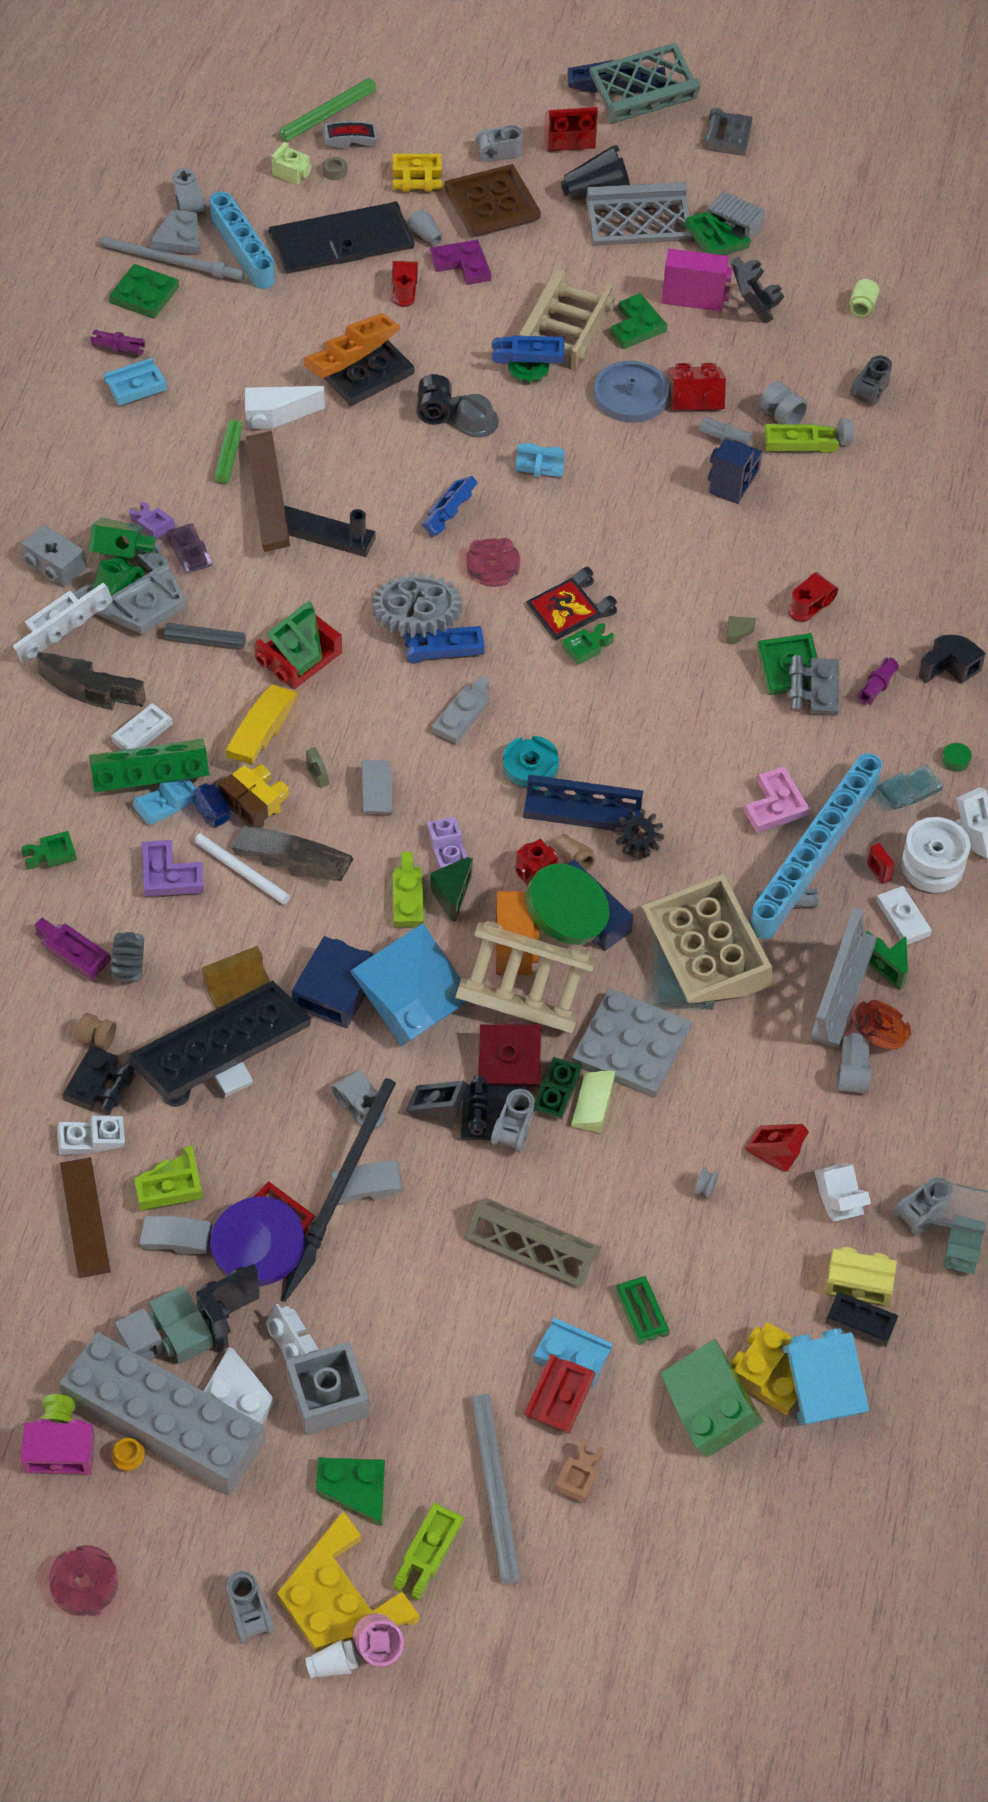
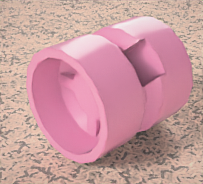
M368 1614L361 1618L354 1628V1645L362 1657L370 1664L381 1667L390 1665L401 1655L404 1647L403 1634L398 1626L384 1614Z

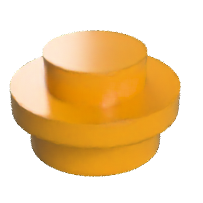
M133 1438L119 1440L111 1451L113 1464L122 1471L137 1469L145 1459L143 1445Z

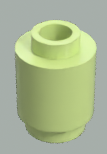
M861 279L856 282L849 302L850 310L854 315L866 317L874 310L880 292L877 283L869 279Z

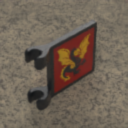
M589 567L582 568L572 578L526 601V605L555 641L601 617L612 616L617 612V607L615 606L617 601L613 596L605 597L595 606L583 591V587H589L594 583L592 578L594 573Z

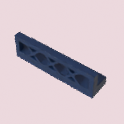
M529 774L523 818L615 831L616 827H623L619 823L620 817H625L630 821L628 817L630 810H633L636 817H639L640 810L642 809L643 790ZM534 786L545 787L548 790H536ZM564 791H574L577 794H567ZM593 795H603L605 798H595ZM622 799L636 800V804L624 802Z

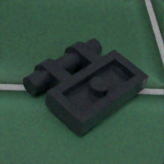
M90 1046L62 1094L63 1100L92 1111L98 1101L102 1103L99 1111L104 1115H110L113 1108L119 1106L123 1098L121 1094L126 1085H130L135 1078V1069L128 1063V1059L123 1067L118 1068L119 1058L117 1055ZM109 1079L113 1080L114 1083L110 1089L105 1090L104 1088L107 1085Z

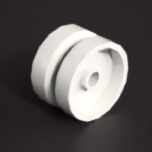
M929 817L916 822L909 829L901 859L902 874L910 884L919 890L930 893L945 892L955 888L962 880L971 848L968 834L954 821L941 817Z

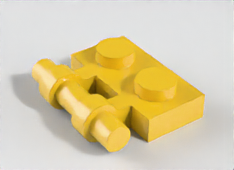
M392 154L393 178H402L393 179V189H403V192H410V189H425V192H432V189H442V179H432L442 178V154Z

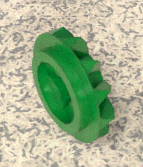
M510 361L508 363V370L511 372L512 378H518L520 383L528 380L530 384L533 380L541 382L544 376H548L550 367L549 363ZM527 363H529L532 370H527Z

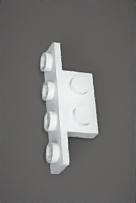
M102 583L79 600L71 591H68L26 620L25 624L31 633L13 645L19 660L25 663L35 658L41 651L51 644L58 642L74 628L81 626L91 616L104 610L113 601L108 587Z

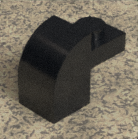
M951 634L937 637L934 640L932 651L926 653L921 659L918 677L927 683L944 671H947L962 684L982 671L986 653L970 639L960 635Z

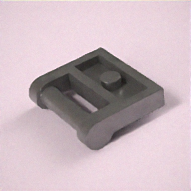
M720 108L711 109L709 113L710 125L708 134L703 140V147L708 151L745 156L753 117L724 113ZM719 124L726 125L723 140L717 139Z

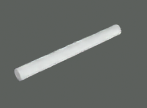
M200 833L196 836L194 843L281 904L285 905L289 901L290 895L203 834Z

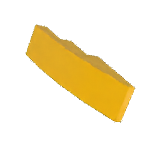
M271 684L249 710L225 750L226 757L253 765L260 750L265 751L272 736H277L298 696V692Z

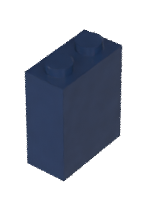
M323 936L292 989V999L306 1013L347 1029L366 996L350 971L372 957L373 954L367 950L351 947L342 940Z

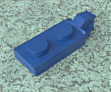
M473 476L454 481L427 513L428 518L423 522L422 527L425 528L430 537L440 534L445 529V521L453 518L458 513L457 508L459 505L472 496L471 491L478 484Z

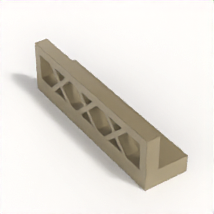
M484 1198L477 1203L465 1238L580 1288L585 1282L591 1263L597 1259L601 1249L598 1245L488 1198ZM480 1218L492 1222L496 1232L495 1235L487 1238L475 1233ZM500 1226L507 1228V1230L502 1231ZM512 1231L520 1234L525 1247L518 1250L510 1248L504 1235ZM498 1238L500 1243L494 1241L493 1239ZM529 1238L537 1242L531 1244ZM540 1244L550 1247L554 1259L546 1263L538 1260L533 1247ZM527 1250L529 1256L526 1255V1254H524V1253H521V1252H524V1251ZM558 1251L565 1253V1255L560 1256ZM574 1257L583 1261L578 1277L567 1273L562 1260ZM554 1263H556L557 1266H558V1268H556V1267H554V1266H551V1265L554 1264Z

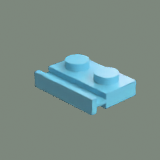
M152 358L104 373V382L108 384L109 390L118 406L167 390V382L158 367L154 365Z
M553 1318L552 1324L547 1329L534 1354L533 1362L545 1367L550 1354L560 1359H565L591 1369L596 1373L591 1388H593L609 1353L612 1351L613 1343Z

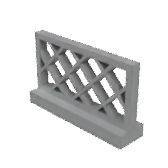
M686 182L588 187L586 208L589 212L593 246L692 240V235L684 226L686 217H689ZM681 206L682 210L675 214L668 207ZM655 207L658 211L652 216L643 209ZM631 209L634 212L629 217H626L619 210ZM606 210L609 213L604 218H601L595 214V211ZM662 213L672 219L667 225L657 220ZM637 215L647 220L642 227L632 221ZM613 216L623 222L617 228L608 222ZM677 222L685 228V232H675L671 227ZM653 224L661 229V231L657 234H651L646 229ZM628 225L637 232L634 235H626L622 230ZM602 227L612 232L609 236L598 237V231Z
M853 907L810 1035L811 1041L839 1049L841 1048L843 1036H845L876 944V936L865 933L862 909Z

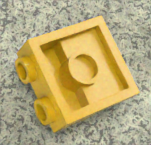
M766 1322L762 1329L758 1326L753 1329L747 1340L750 1347L746 1353L739 1351L731 1365L748 1393L788 1416L798 1401L788 1353L784 1354L783 1351L784 1346L791 1344L790 1338L792 1336Z

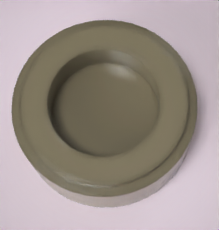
M330 157L323 162V175L326 178L340 180L346 176L347 163L344 159Z

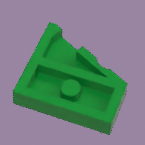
M309 600L267 632V635L286 659L297 668L300 676L322 660L315 608Z

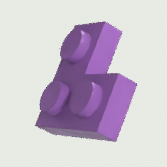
M172 840L142 842L145 897L204 893L202 862L173 864Z

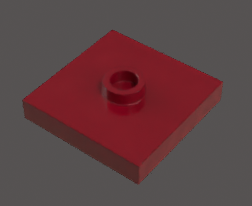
M480 1024L478 1075L484 1076L488 1085L540 1087L542 1026Z

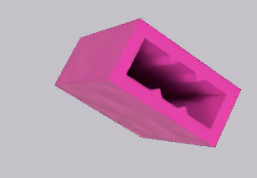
M668 248L662 304L722 311L723 301L728 302L730 286H726V282L731 283L733 267H728L729 256Z

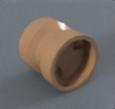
M85 1013L77 1027L76 1041L83 1044L93 1043L96 1048L107 1051L115 1038L117 1024L108 1019L98 1020L96 1015Z

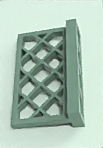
M676 43L594 66L589 70L608 110L607 118L610 124L697 98L701 87L698 78H693ZM672 52L676 59L675 64L662 59L663 54ZM648 59L655 62L656 65L651 70L640 65L641 61ZM658 65L671 69L669 77L656 72ZM628 66L635 69L632 77L620 72V67ZM637 71L650 76L648 83L634 78ZM674 71L684 75L686 81L678 82L672 79ZM606 72L613 75L611 82L600 79L598 73ZM616 77L629 82L626 90L613 85ZM652 78H655L666 84L663 88H656L650 85ZM633 84L644 89V92L636 95L629 92V88ZM611 90L622 95V99L611 102L608 95L609 91Z

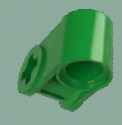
M117 556L109 560H103L99 563L93 589L104 583L112 596L145 575L144 569L139 566L134 567L128 562L126 557Z

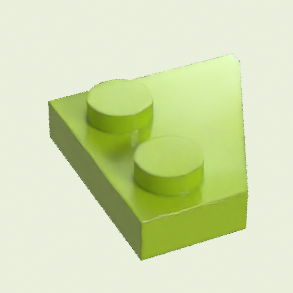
M192 1145L183 1148L184 1154L170 1162L168 1159H165L157 1164L153 1170L146 1171L134 1178L140 1211L203 1199Z

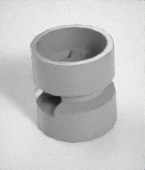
M780 381L770 384L762 393L758 403L759 409L768 416L774 417L775 421L779 424H799L808 410V402L798 394L792 393V390Z

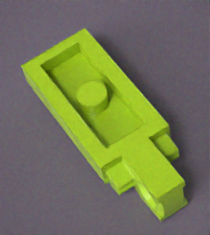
M413 851L401 852V867H394V928L418 927L422 923L424 924L421 867H413Z

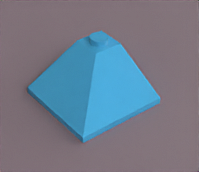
M423 923L350 971L401 1047L468 1002L455 998L461 978Z

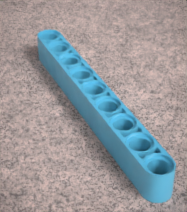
M865 753L857 758L755 902L750 925L757 938L769 939L775 935L869 800L879 783L883 765L880 757L875 754Z

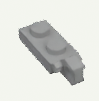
M480 676L473 683L472 688L466 686L464 690L462 689L433 724L432 733L457 745L486 709L489 697L487 694L490 691V680Z

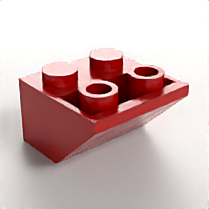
M598 107L556 109L545 112L544 136L547 151L595 149Z

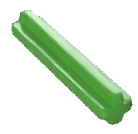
M231 419L227 424L215 472V481L217 483L227 484L230 480L242 432V422L240 420L235 421Z

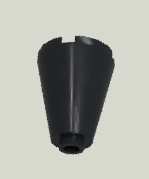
M618 146L609 147L565 174L564 181L560 182L564 196L569 195L570 199H582L587 197L588 187L630 185L623 158H619L618 154L615 153L620 151Z

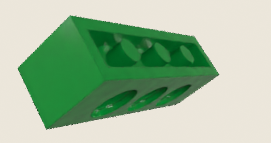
M203 739L89 755L94 792L210 776L207 751Z

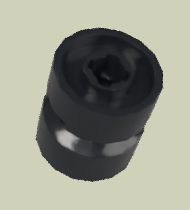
M430 374L424 376L419 381L417 416L424 423L438 425L449 419L452 384L449 379L442 375Z

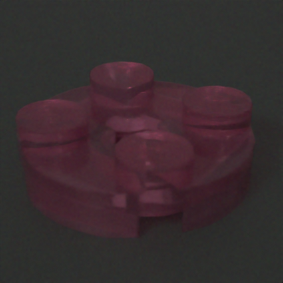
M492 538L481 541L476 540L470 544V549L466 554V571L472 579L474 576L476 579L481 580L480 584L489 587L503 586L511 582V577L515 574L517 576L519 573L520 555L510 539ZM496 560L497 563L496 565H491V562L487 561Z
M91 1545L77 1546V1550H72L67 1554L64 1552L59 1555L51 1566L48 1580L52 1599L63 1611L69 1614L96 1616L102 1613L117 1593L119 1586L117 1569L112 1558L103 1549ZM85 1573L90 1574L89 1578L92 1583L89 1586L79 1587L78 1582L75 1581L76 1577L82 1578Z

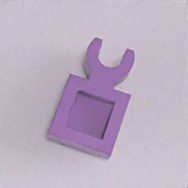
M140 503L141 511L139 512L129 509L131 521L142 526V532L148 536L156 537L157 539L176 528L172 517L159 508L150 511L147 503Z

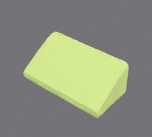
M609 1070L584 1074L571 1127L602 1133L616 1071Z

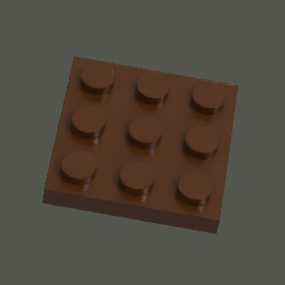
M514 164L444 181V189L471 237L541 218V211Z

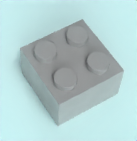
M350 1342L286 1360L287 1379L305 1435L369 1417V1398Z

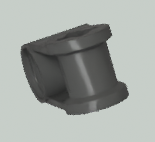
M882 355L872 357L861 374L854 380L850 395L854 397L858 395L869 400L870 404L876 405L882 393L889 385L892 370L891 360Z

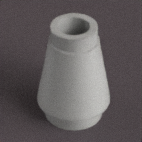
M419 209L409 217L408 224L410 225V230L432 246L441 242L443 235L428 211Z

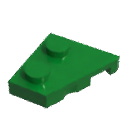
M708 212L689 216L685 219L684 226L704 253L726 255L747 249L750 246V238L747 236L743 239L731 233L733 229L731 226L720 222Z
M318 1457L316 1494L329 1501H336L342 1508L352 1513L356 1511L370 1518L371 1523L382 1526L385 1460Z

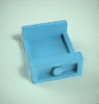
M841 1328L822 1332L823 1338L814 1340L810 1339V1334L790 1338L791 1344L783 1347L784 1354L788 1353L800 1412L796 1413L799 1426L863 1414L869 1411L852 1332L842 1334Z

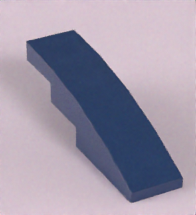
M615 60L568 68L569 88L598 92L589 73L590 68ZM622 66L619 69L620 72L631 77L635 70L628 66ZM658 67L656 69V72L666 76L665 67ZM637 71L634 78L648 83L650 76ZM606 72L598 73L600 79L611 82L613 75ZM616 77L613 85L626 90L629 82ZM652 78L650 85L656 88H663L666 84L655 78ZM631 84L629 92L643 93L644 89Z

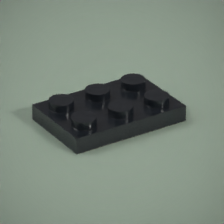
M387 340L361 360L324 379L350 406H353L415 374V366Z

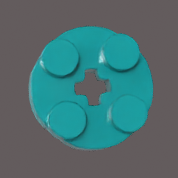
M532 736V739L522 740L523 737L514 739L506 746L503 753V773L513 783L527 788L529 774L551 778L557 776L559 772L558 750L549 740L540 736ZM527 759L528 761H531L532 759H536V764H526L525 760ZM534 786V789L540 790L542 788L540 786Z

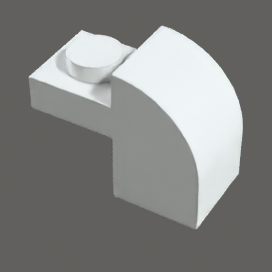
M979 787L956 798L961 819L955 822L968 834L972 851L988 859V794L986 789Z
M842 1163L814 1170L821 1199L832 1221L835 1222L864 1214L862 1206L871 1204L868 1191L858 1189L852 1164Z

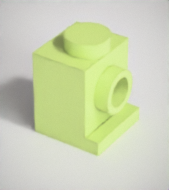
M284 142L271 156L272 175L292 184L298 185L311 172L310 156L289 148V143Z

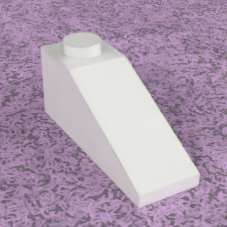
M324 386L245 388L246 429H273L325 408Z

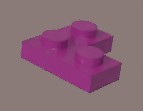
M478 239L430 248V258L436 272L460 268L467 285L491 281V271Z

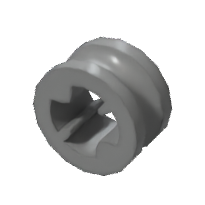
M703 1167L694 1194L704 1193L705 1197L710 1199L719 1172L709 1173L708 1169Z

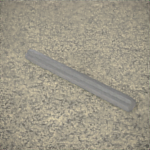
M487 1394L476 1395L472 1399L500 1578L504 1585L515 1584L519 1582V1570L490 1396Z

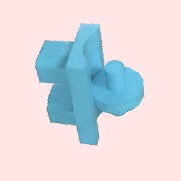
M518 443L515 471L534 473V477L540 478L541 475L562 477L566 450H562L561 447L552 446L547 448L536 446L532 443Z

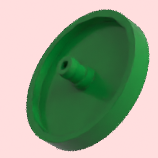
M567 864L545 866L535 874L527 886L525 898L531 918L545 934L559 942L570 945L586 944L594 940L607 925L609 920V904L604 891L589 874L577 867Z

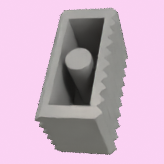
M723 191L707 208L708 213L715 216L720 222L733 228L731 233L741 239L747 236L752 241L764 226V208L761 209L757 205L743 201V199L726 193V191Z

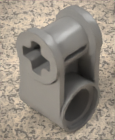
M509 125L501 128L484 129L479 131L475 137L476 144L480 147V158L485 162L509 158L515 159L523 153V131L518 126Z
M188 168L176 170L173 174L178 210L196 213L205 212L203 194L201 189H199L195 173Z
M357 1069L332 1085L331 1089L339 1104L362 1126L378 1092L370 1084L364 1073ZM384 1111L382 1112L374 1130L379 1128L383 1124L385 1120Z
M517 1089L509 1093L501 1115L494 1126L491 1144L497 1145V1143L514 1147L516 1152L522 1153L534 1116V1098L529 1091ZM522 1106L526 1108V1110L517 1111L514 1108Z
M933 1177L912 1194L904 1197L895 1206L892 1213L895 1217H901L912 1228L911 1233L914 1236H918L948 1211L953 1193L952 1185L944 1178ZM937 1194L943 1199H934L931 1195Z
M247 1571L233 1573L228 1578L226 1586L228 1602L240 1643H246L247 1638L264 1632L268 1634L274 1633L268 1607L263 1601L254 1575ZM240 1586H246L252 1590L244 1597L234 1594L235 1589Z

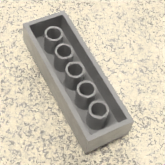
M98 1331L59 1383L61 1394L72 1397L75 1400V1408L122 1435L138 1440L143 1447L227 1495L231 1494L266 1443L263 1424Z

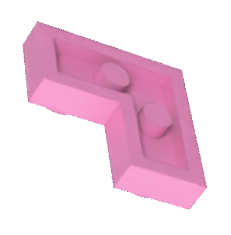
M785 767L758 775V783L767 798L746 804L744 810L756 833L809 816L810 808Z

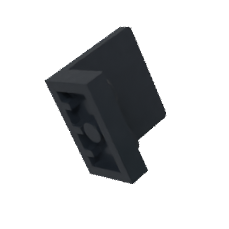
M254 1264L247 1267H239L233 1270L229 1276L217 1282H208L196 1292L198 1311L212 1334L214 1349L217 1353L229 1347L228 1334L231 1333V1330L226 1321L229 1318V1314L259 1299L258 1270Z

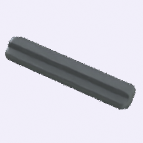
M166 623L164 628V638L169 640L243 649L246 643V634L244 632Z

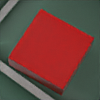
M880 843L870 846L867 865L880 883L885 884L892 879L895 863Z

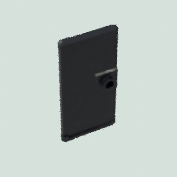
M397 201L268 227V233L274 242L286 274L335 263L343 264L358 261L369 256L414 248L412 235Z

